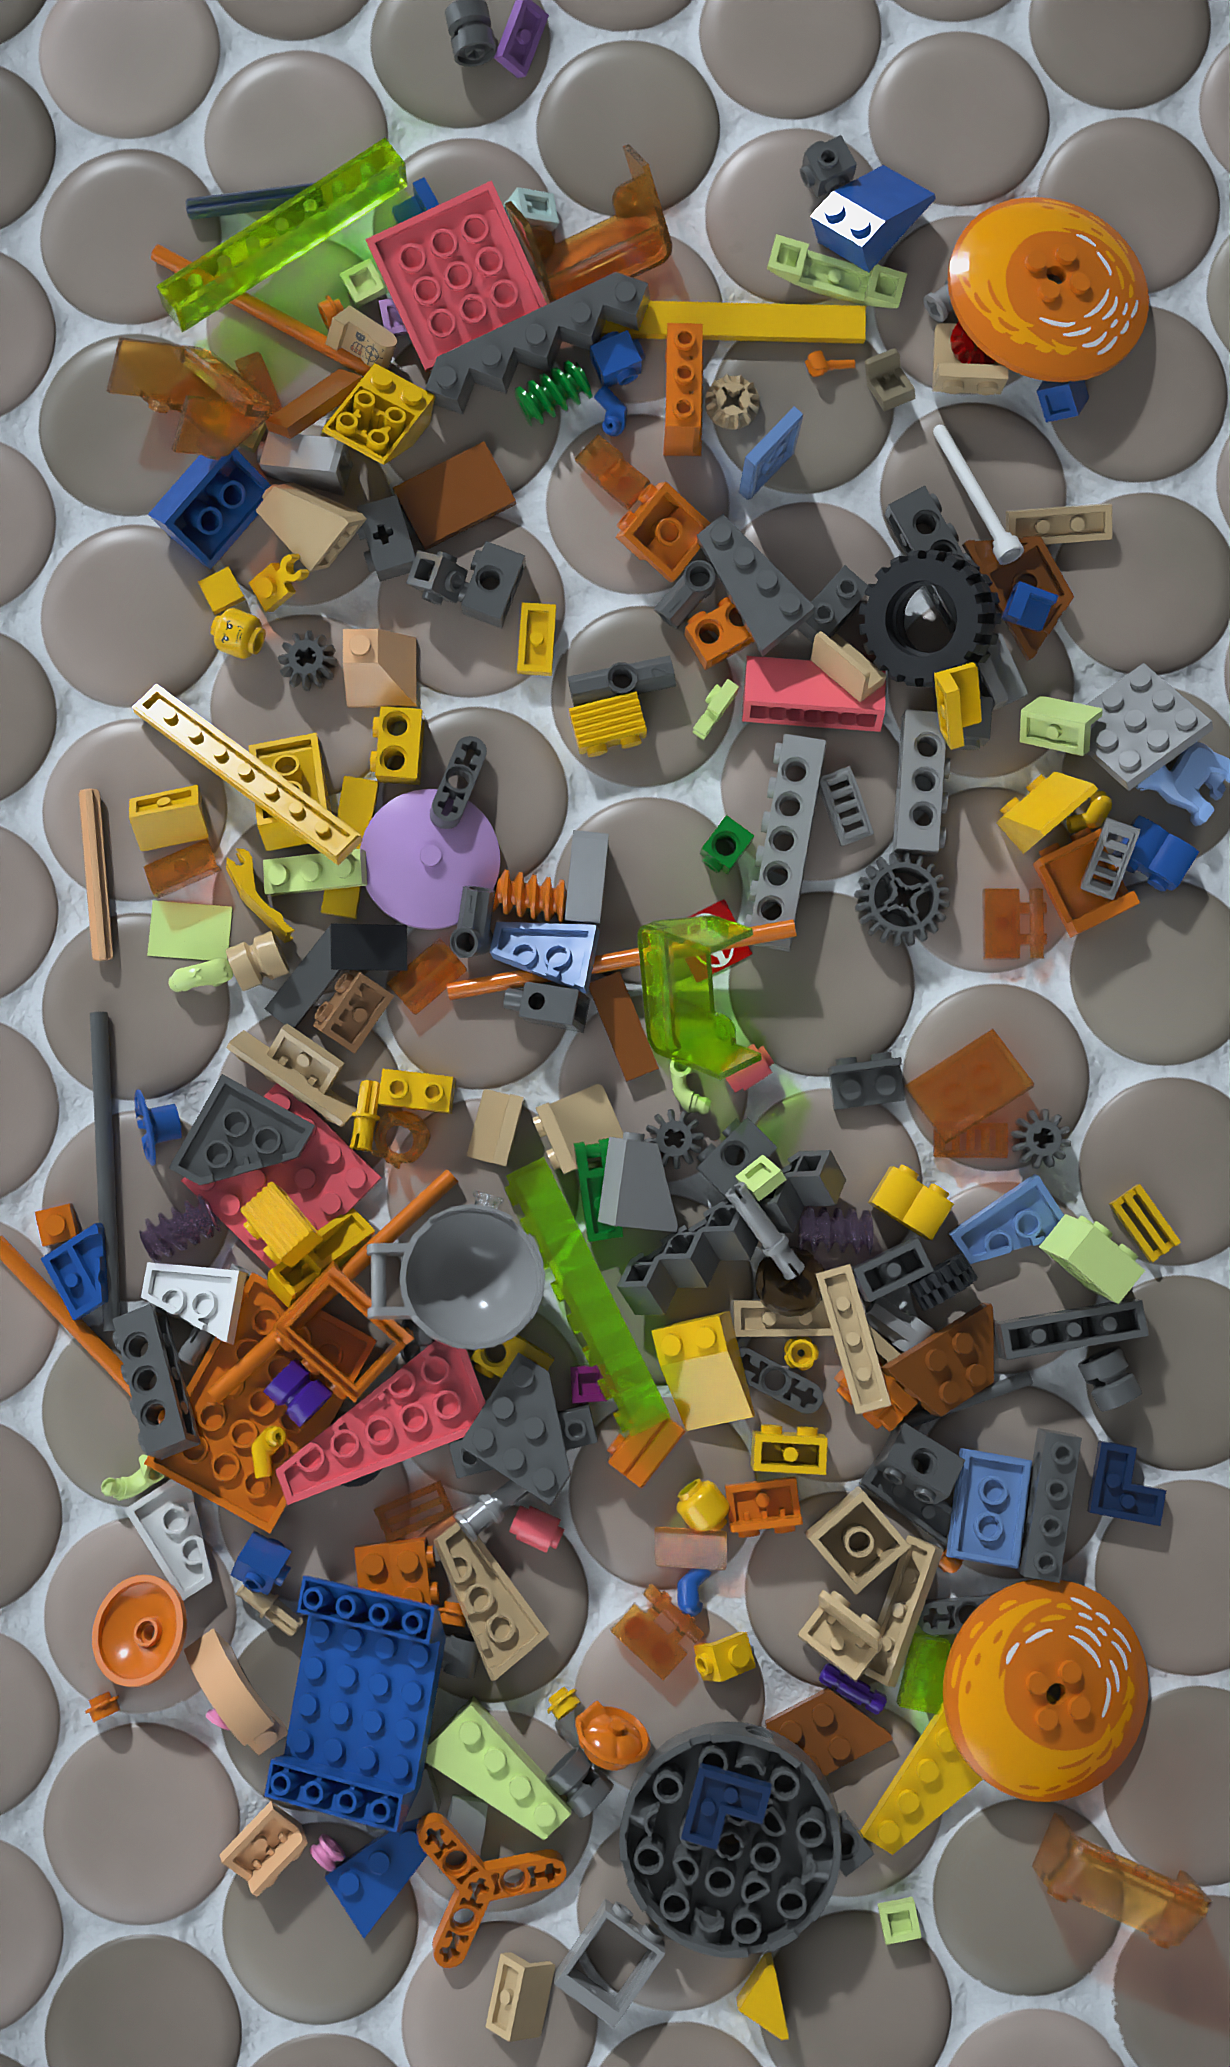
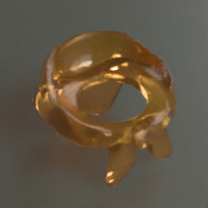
M387 1111L377 1125L374 1136L377 1150H372L371 1154L384 1158L387 1163H390L396 1169H400L402 1163L415 1162L424 1153L431 1138L426 1123L420 1116L410 1111ZM402 1126L409 1129L414 1141L409 1151L396 1153L388 1147L386 1135L390 1128Z

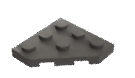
M221 1074L170 1164L169 1169L198 1185H206L286 1162L301 1156L317 1126Z
M518 1352L459 1446L552 1506L571 1476L550 1373Z

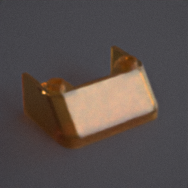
M629 144L623 146L632 179L620 184L612 195V206L615 215L567 239L555 243L553 235L547 228L543 226L530 227L529 221L512 201L505 203L515 234L531 270L549 303L612 273L617 272L635 278L662 265L669 259L673 245L649 163Z
M119 337L106 391L111 394L140 396L149 403L148 407L158 413L166 414L169 410L178 411L181 416L172 450L175 453L199 454L210 459L219 460L221 456H228L270 418L273 402L215 353L195 346Z
M1056 1812L1053 1814L1032 1864L1041 1881L1048 1887L1047 1894L1064 1903H1067L1068 1899H1072L1149 1935L1148 1939L1164 1949H1169L1171 1945L1180 1946L1207 1916L1212 1904V1900L1187 1872L1180 1869L1176 1880L1079 1837L1064 1818Z

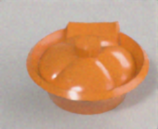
M595 1701L575 1718L580 1747L584 1749L588 1759L598 1767L612 1771L622 1770L630 1764L644 1759L650 1750V1736L644 1725L632 1714L622 1709L602 1706L599 1701Z

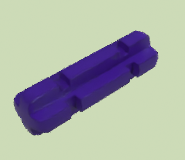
M827 1663L823 1667L819 1675V1681L829 1688L833 1685L836 1687V1692L860 1706L864 1703L865 1709L874 1714H879L883 1711L887 1702L885 1694L876 1689L874 1692L871 1691V1686L859 1679L857 1682H854L847 1675L840 1673L841 1671L831 1663Z

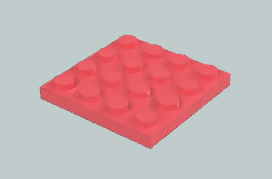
M492 180L365 239L425 372L433 369L438 356L547 305Z
M277 1083L263 1097L317 1126L301 1156L206 1185H198L186 1177L181 1180L270 1269L274 1268L277 1264L264 1252L263 1249L267 1246L266 1242L262 1237L256 1240L246 1230L243 1224L247 1219L240 1211L241 1207L246 1206V1203L250 1202L252 1197H255L264 1187H267L269 1182H274L282 1188L318 1231L340 1214L345 1215L350 1209L354 1208L382 1179L355 1150L349 1148L350 1145L308 1104L298 1101L292 1093Z

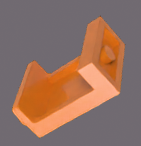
M1089 827L1070 836L1072 842L1061 848L1058 842L1039 851L1041 858L1033 863L1070 938L1140 904L1135 891L1129 893L1123 880L1114 900L1080 888L1082 877L1101 833V828L1094 832H1091ZM1104 846L1102 851L1108 853L1106 847ZM1098 861L1097 865L1116 871L1114 865ZM1095 874L1092 877L1109 884L1112 881Z

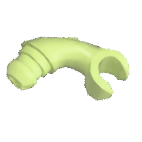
M223 958L213 959L175 970L169 978V986L175 992L188 991L194 987L205 985L218 987L232 979L233 971L228 960Z
M676 1055L670 1063L672 1090L675 1097L688 1114L698 1112L705 1115L709 1113L711 1100L708 1097H701L699 1094H695V1091L690 1090L687 1085V1076L695 1069L694 1060L690 1058L687 1069L681 1070L678 1066L679 1055Z
M141 1455L139 1457L140 1469L128 1477L117 1479L109 1477L102 1482L101 1491L105 1496H113L118 1501L125 1500L145 1491L162 1480L164 1475L145 1465L144 1462L148 1455Z

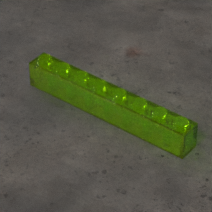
M386 138L378 141L158 284L156 288L163 308L181 332H185L407 187L405 162Z
M545 1157L506 1175L510 1184L504 1187L511 1204L513 1206L519 1204L525 1215L519 1219L527 1235L535 1236L540 1246L539 1251L542 1255L544 1270L550 1268L556 1279L550 1283L558 1301L566 1300L571 1310V1313L567 1314L566 1318L574 1334L576 1335L581 1332L587 1343L586 1346L582 1347V1351L590 1367L597 1365L603 1376L597 1382L606 1400L613 1397L619 1409L613 1415L622 1433L629 1431L631 1436L635 1437L671 1419L670 1412Z

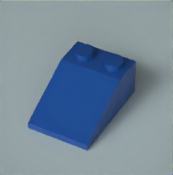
M882 165L834 190L811 215V220L819 244L869 273L931 205L936 196L931 191Z

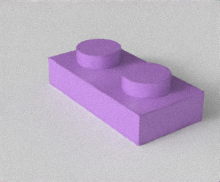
M532 0L515 1L494 59L517 78L526 77L549 17Z

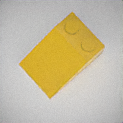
M317 733L248 745L249 753L332 813ZM255 804L257 827L266 851L309 844Z
M1053 772L1048 778L1041 774L1026 787L1030 792L1026 797L1019 801L1015 796L1000 809L1003 816L996 823L1024 854L1093 795L1098 788L1093 783L1059 772Z
M730 1311L663 1325L652 1330L660 1368L686 1431L755 1416Z

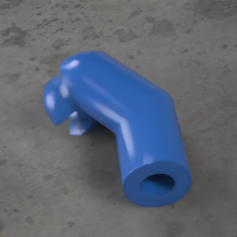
M605 385L597 391L594 399L606 410L605 420L602 422L603 431L610 436L616 437L626 428L627 407Z
M701 1560L677 1584V1604L681 1612L692 1617L700 1614L703 1608V1603L699 1600V1586L712 1574L710 1569Z

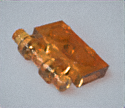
M984 888L982 890L983 960L1020 959V946H1030V959H1044V945H1047V934L1044 933V914H1047V902H1043L1042 888L1029 889V902H1020V889ZM1020 915H1030L1029 934H1020Z
M651 1583L642 1593L652 1603L650 1607L644 1611L634 1602L610 1628V1631L664 1681L688 1654L687 1650L678 1642L686 1635L696 1644L702 1638L704 1632L695 1625L696 1620L692 1616L684 1614L671 1602L672 1597L666 1591L660 1592ZM661 1612L675 1625L670 1633L666 1632L655 1621Z

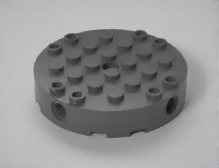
M715 1722L703 1724L677 1734L665 1742L649 1757L638 1772L631 1786L622 1815L619 1836L620 1859L627 1877V1885L634 1900L642 1912L645 1911L659 1926L658 1929L675 1942L696 1952L723 1958H747L749 1954L769 1949L772 1952L797 1939L799 1933L813 1921H816L833 1894L841 1863V1822L838 1806L829 1783L819 1767L799 1746L786 1737L767 1728L749 1723ZM700 1762L772 1783L763 1824L726 1814L717 1850L681 1839ZM732 1833L739 1842L730 1844L725 1842L722 1837Z

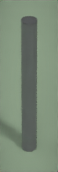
M1025 1371L992 1383L943 1416L1032 1385L1033 1381L1030 1373ZM923 1408L905 1415L897 1427L906 1423L913 1428L938 1419L940 1416H933Z

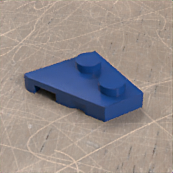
M102 1223L93 1224L41 1258L73 1320H80L108 1302L105 1232Z

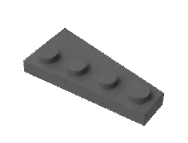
M724 514L697 534L698 544L714 568L716 576L720 578L730 601L738 610L748 633L750 632L762 657L813 616L815 606Z

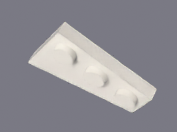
M147 1262L141 1298L173 1315L179 1316L199 1329L213 1334L216 1338L234 1345L246 1273L237 1270Z
M170 1479L124 1509L169 1583L177 1589L183 1601L214 1580L192 1490Z

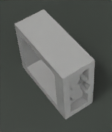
M605 1899L555 1971L554 1984L615 2028L665 1955V1943L662 1940L663 1935L655 1927L648 1923L642 1926L632 1918L633 1913L626 1906L619 1902H615L613 1905ZM607 1919L648 1948L616 1997L574 1968Z

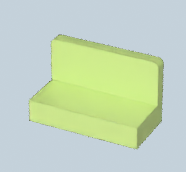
M1039 696L1021 710L1020 742L1084 756L1090 751L1091 725L1102 717L1103 709Z

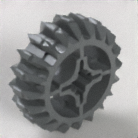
M894 852L889 855L890 865H888L883 857H879L876 860L879 870L871 865L865 869L871 879L860 877L858 880V884L866 890H856L854 897L865 900V902L857 904L855 911L867 912V915L863 916L859 922L861 925L869 921L874 924L868 931V934L871 936L878 929L883 932L880 937L881 943H885L889 936L892 935L893 946L898 947L902 942V936H904L906 944L913 946L915 944L914 934H916L921 942H924L928 939L925 929L933 934L939 930L933 920L944 922L946 919V915L938 909H947L950 906V902L939 899V897L947 895L949 888H938L937 886L945 877L943 874L937 875L935 878L932 877L931 873L936 868V865L933 863L926 869L921 867L924 862L923 856H919L913 864L911 863L910 852L904 853L902 862H899L898 855ZM894 873L912 875L921 883L912 886L906 885L899 877H895ZM884 878L887 884L885 888L888 892V899L882 905L876 907L874 900L875 888L878 881ZM898 892H901V896L904 893L908 896L916 892L909 898L906 907H903V903L900 906L894 904L888 907L898 896ZM927 892L929 908L923 921H920L917 916L919 911L916 907V900ZM896 913L905 922L908 921L910 926L901 927L893 925L882 916Z

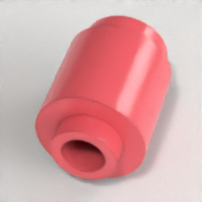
M751 1044L725 1062L727 1065L720 1069L734 1092L737 1093L741 1089L746 1091L773 1072L769 1066L774 1064V1061L764 1046L757 1049L754 1044Z
M520 1505L509 1532L516 1535V1540L547 1553L549 1546L554 1549L557 1548L565 1529L559 1527L561 1519L535 1507L529 1506L528 1509Z

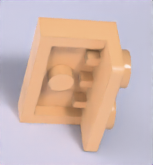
M270 1801L220 1853V1858L225 1866L248 1881L250 1892L258 1897L266 1888L271 1887L275 1883L279 1874L291 1861H295L300 1857L307 1845V1839L302 1824Z

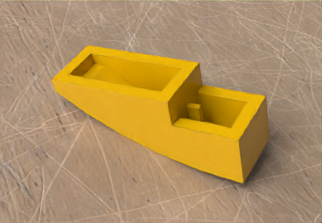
M354 1208L350 1209L345 1215L340 1214L320 1228L318 1232L324 1239L293 1268L281 1262L269 1270L266 1285L287 1308L299 1298L332 1261L340 1268L375 1234L373 1227Z

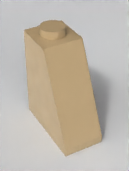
M294 482L270 486L263 493V501L256 509V512L292 553L299 554L301 557L299 559L309 572L329 568L367 519L362 513Z

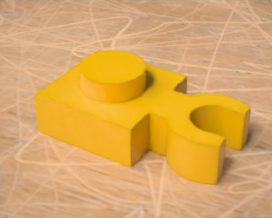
M299 554L286 555L282 559L281 564L270 563L249 582L265 612H274L296 593L292 585L294 581H303L308 577V569L294 571V563L301 558Z

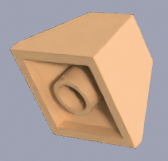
M343 629V671L347 708H380V706L417 707L416 637L381 629Z

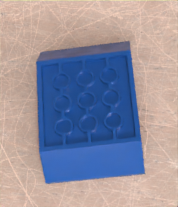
M304 1575L297 1613L308 1615L287 1740L284 1755L270 1760L264 1797L398 1833L422 1783L446 1642L439 1608L431 1604Z

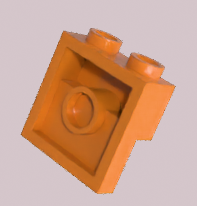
M666 481L658 483L656 486L651 483L639 495L638 500L642 504L634 513L631 510L628 511L619 520L617 527L620 529V532L615 538L638 559H645L669 582H674L701 548L697 542V534L711 523Z
M426 1537L355 1545L354 1553L359 1588L431 1605L440 1604L438 1582L431 1581L430 1568L436 1567L434 1546H427Z

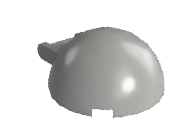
M474 1204L451 1207L429 1217L428 1221L413 1234L409 1243H373L367 1245V1255L371 1256V1308L367 1309V1318L374 1320L412 1319L430 1338L453 1348L476 1350L494 1347L515 1337L535 1316L544 1293L545 1271L542 1255L532 1235H527L513 1221L514 1217L489 1206ZM386 1256H403L399 1280L405 1307H386Z

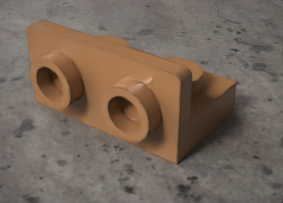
M350 970L349 973H343L337 980L334 987L336 992L329 1002L325 1001L316 1011L314 1017L316 1021L313 1026L355 1054L394 995L361 972Z

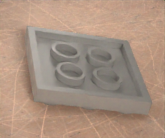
M1144 663L1086 704L1103 709L1102 717L1091 725L1090 751L1087 754L1128 791L1213 730L1212 720Z

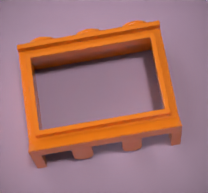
M667 323L665 363H667L666 414L663 456H702L703 324Z
M332 1261L275 1322L273 1331L277 1335L274 1339L289 1353L293 1349L304 1358L301 1363L313 1375L318 1376L321 1373L331 1381L328 1387L340 1399L344 1400L346 1397H349L355 1403L359 1396L402 1349L415 1338L413 1332L408 1327L404 1328L395 1319H369L393 1340V1343L354 1384L296 1333L290 1326L329 1284L367 1317V1309L371 1308V1298L356 1281L352 1282L339 1270L338 1265Z

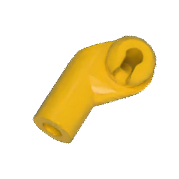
M1096 791L1090 796V806L1086 813L1066 818L1070 834L1077 833L1088 827L1090 830L1095 829L1103 824L1112 809V799L1105 791Z
M269 1426L252 1443L251 1451L255 1478L274 1475L271 1456L286 1441V1432L283 1428Z

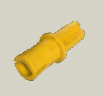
M364 1080L360 1083L356 1112H352V1117L355 1119L350 1149L366 1150L367 1152H371L373 1149L376 1121L380 1120V1116L377 1115L379 1082Z

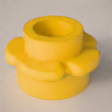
M797 1336L796 1339L791 1338L784 1346V1352H786L784 1359L791 1368H798L801 1371L808 1370L813 1366V1362L818 1359V1347L812 1343V1339L808 1336ZM802 1349L804 1351V1355L798 1356V1350Z
M563 1687L548 1699L552 1705L547 1710L548 1714L552 1712L559 1721L573 1711L581 1703L575 1695L577 1690L572 1689L568 1691L566 1687Z

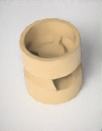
M273 931L254 937L252 945L242 942L226 949L229 964L242 991L261 985L263 977L267 976L273 980L290 973L283 950Z

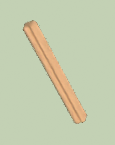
M83 789L79 791V806L91 952L93 960L107 961L113 958V944L100 792L97 789Z

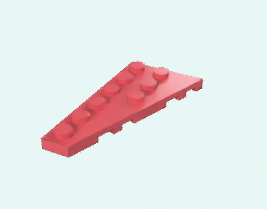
M435 1340L278 1467L275 1471L287 1504L290 1505L463 1438L486 1403L467 1350L453 1348Z

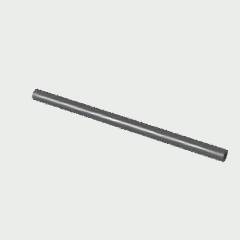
M91 1012L90 1031L99 1223L103 1224L105 1232L108 1302L102 1305L103 1331H115L112 1319L121 1316L108 1012Z

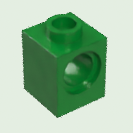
M726 815L701 848L700 855L704 857L702 862L712 871L719 874L722 870L728 875L750 846L755 835ZM720 840H728L734 845L735 851L731 855L723 856L717 852L715 844Z

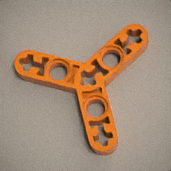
M428 1813L418 1821L416 1829L421 1848L455 1886V1890L432 1941L435 1961L443 1968H453L463 1962L490 1901L552 1889L559 1886L566 1877L567 1870L563 1857L554 1849H544L483 1861L442 1814ZM428 1829L440 1830L441 1839L444 1842L441 1847L439 1840L433 1834L428 1836ZM453 1851H462L466 1855L464 1861L458 1865H450L445 1860L449 1853ZM553 1863L552 1873L546 1874V1865ZM533 1866L534 1878H531L528 1867ZM511 1869H519L523 1872L522 1878L515 1883L506 1882L504 1880L505 1874ZM479 1878H483L484 1884H478L474 1891V1900L471 1898L473 1893L471 1882L476 1883ZM465 1908L473 1912V1916L467 1922L460 1923L453 1919L455 1913L460 1909ZM453 1932L456 1934L454 1937L456 1949L450 1948L448 1953H444L443 1947L448 1948L450 1946Z

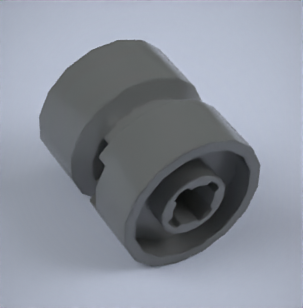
M457 0L452 2L445 10V18L449 35L452 37L450 40L455 62L465 67L479 66L489 62L494 58L497 47L493 30L490 28L491 19L487 3L484 0Z
M1120 1346L1102 1350L1089 1356L1077 1365L1085 1382L1094 1386L1091 1394L1101 1412L1122 1406L1142 1394L1135 1375L1126 1371L1129 1363Z
M578 1745L555 1764L545 1780L559 1796L567 1795L566 1803L581 1819L598 1807L611 1792L614 1784L600 1768L592 1769L593 1763Z

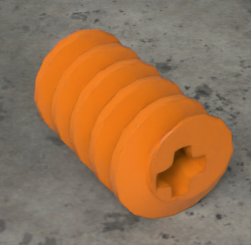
M505 869L501 877L498 878L493 912L502 903L504 914L508 915L513 906H516L518 917H523L527 908H530L532 919H537L540 912L544 911L545 921L550 922L554 914L557 913L559 924H562L567 900L565 881L560 879L556 887L552 888L551 878L546 877L542 885L539 886L537 875L532 874L528 883H524L522 872H518L514 881H511L509 870Z

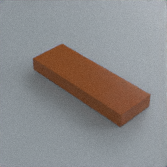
M339 368L265 419L268 431L289 439L294 438L341 405L363 377Z
M620 971L591 982L589 991L626 1082L658 1070V1064Z

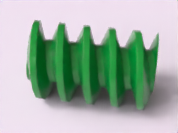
M569 360L563 362V372L558 367H554L551 369V378L543 373L539 375V385L535 381L529 380L526 385L527 392L520 386L516 387L514 391L517 403L531 427L532 418H535L541 425L545 423L543 415L545 411L553 418H556L555 406L557 405L565 412L569 411L567 400L570 398L576 405H580L579 393L581 392L589 399L593 398L592 390L584 371L577 362L574 365Z

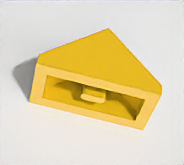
M771 1952L764 1953L736 1997L738 2011L779 2039L786 2040L789 2039L772 1954Z

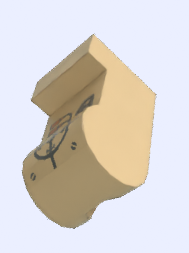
M349 305L333 317L325 344L336 351L340 348L345 349L354 356L360 357L369 367L376 363L387 369L390 366L395 351L397 338L389 330Z

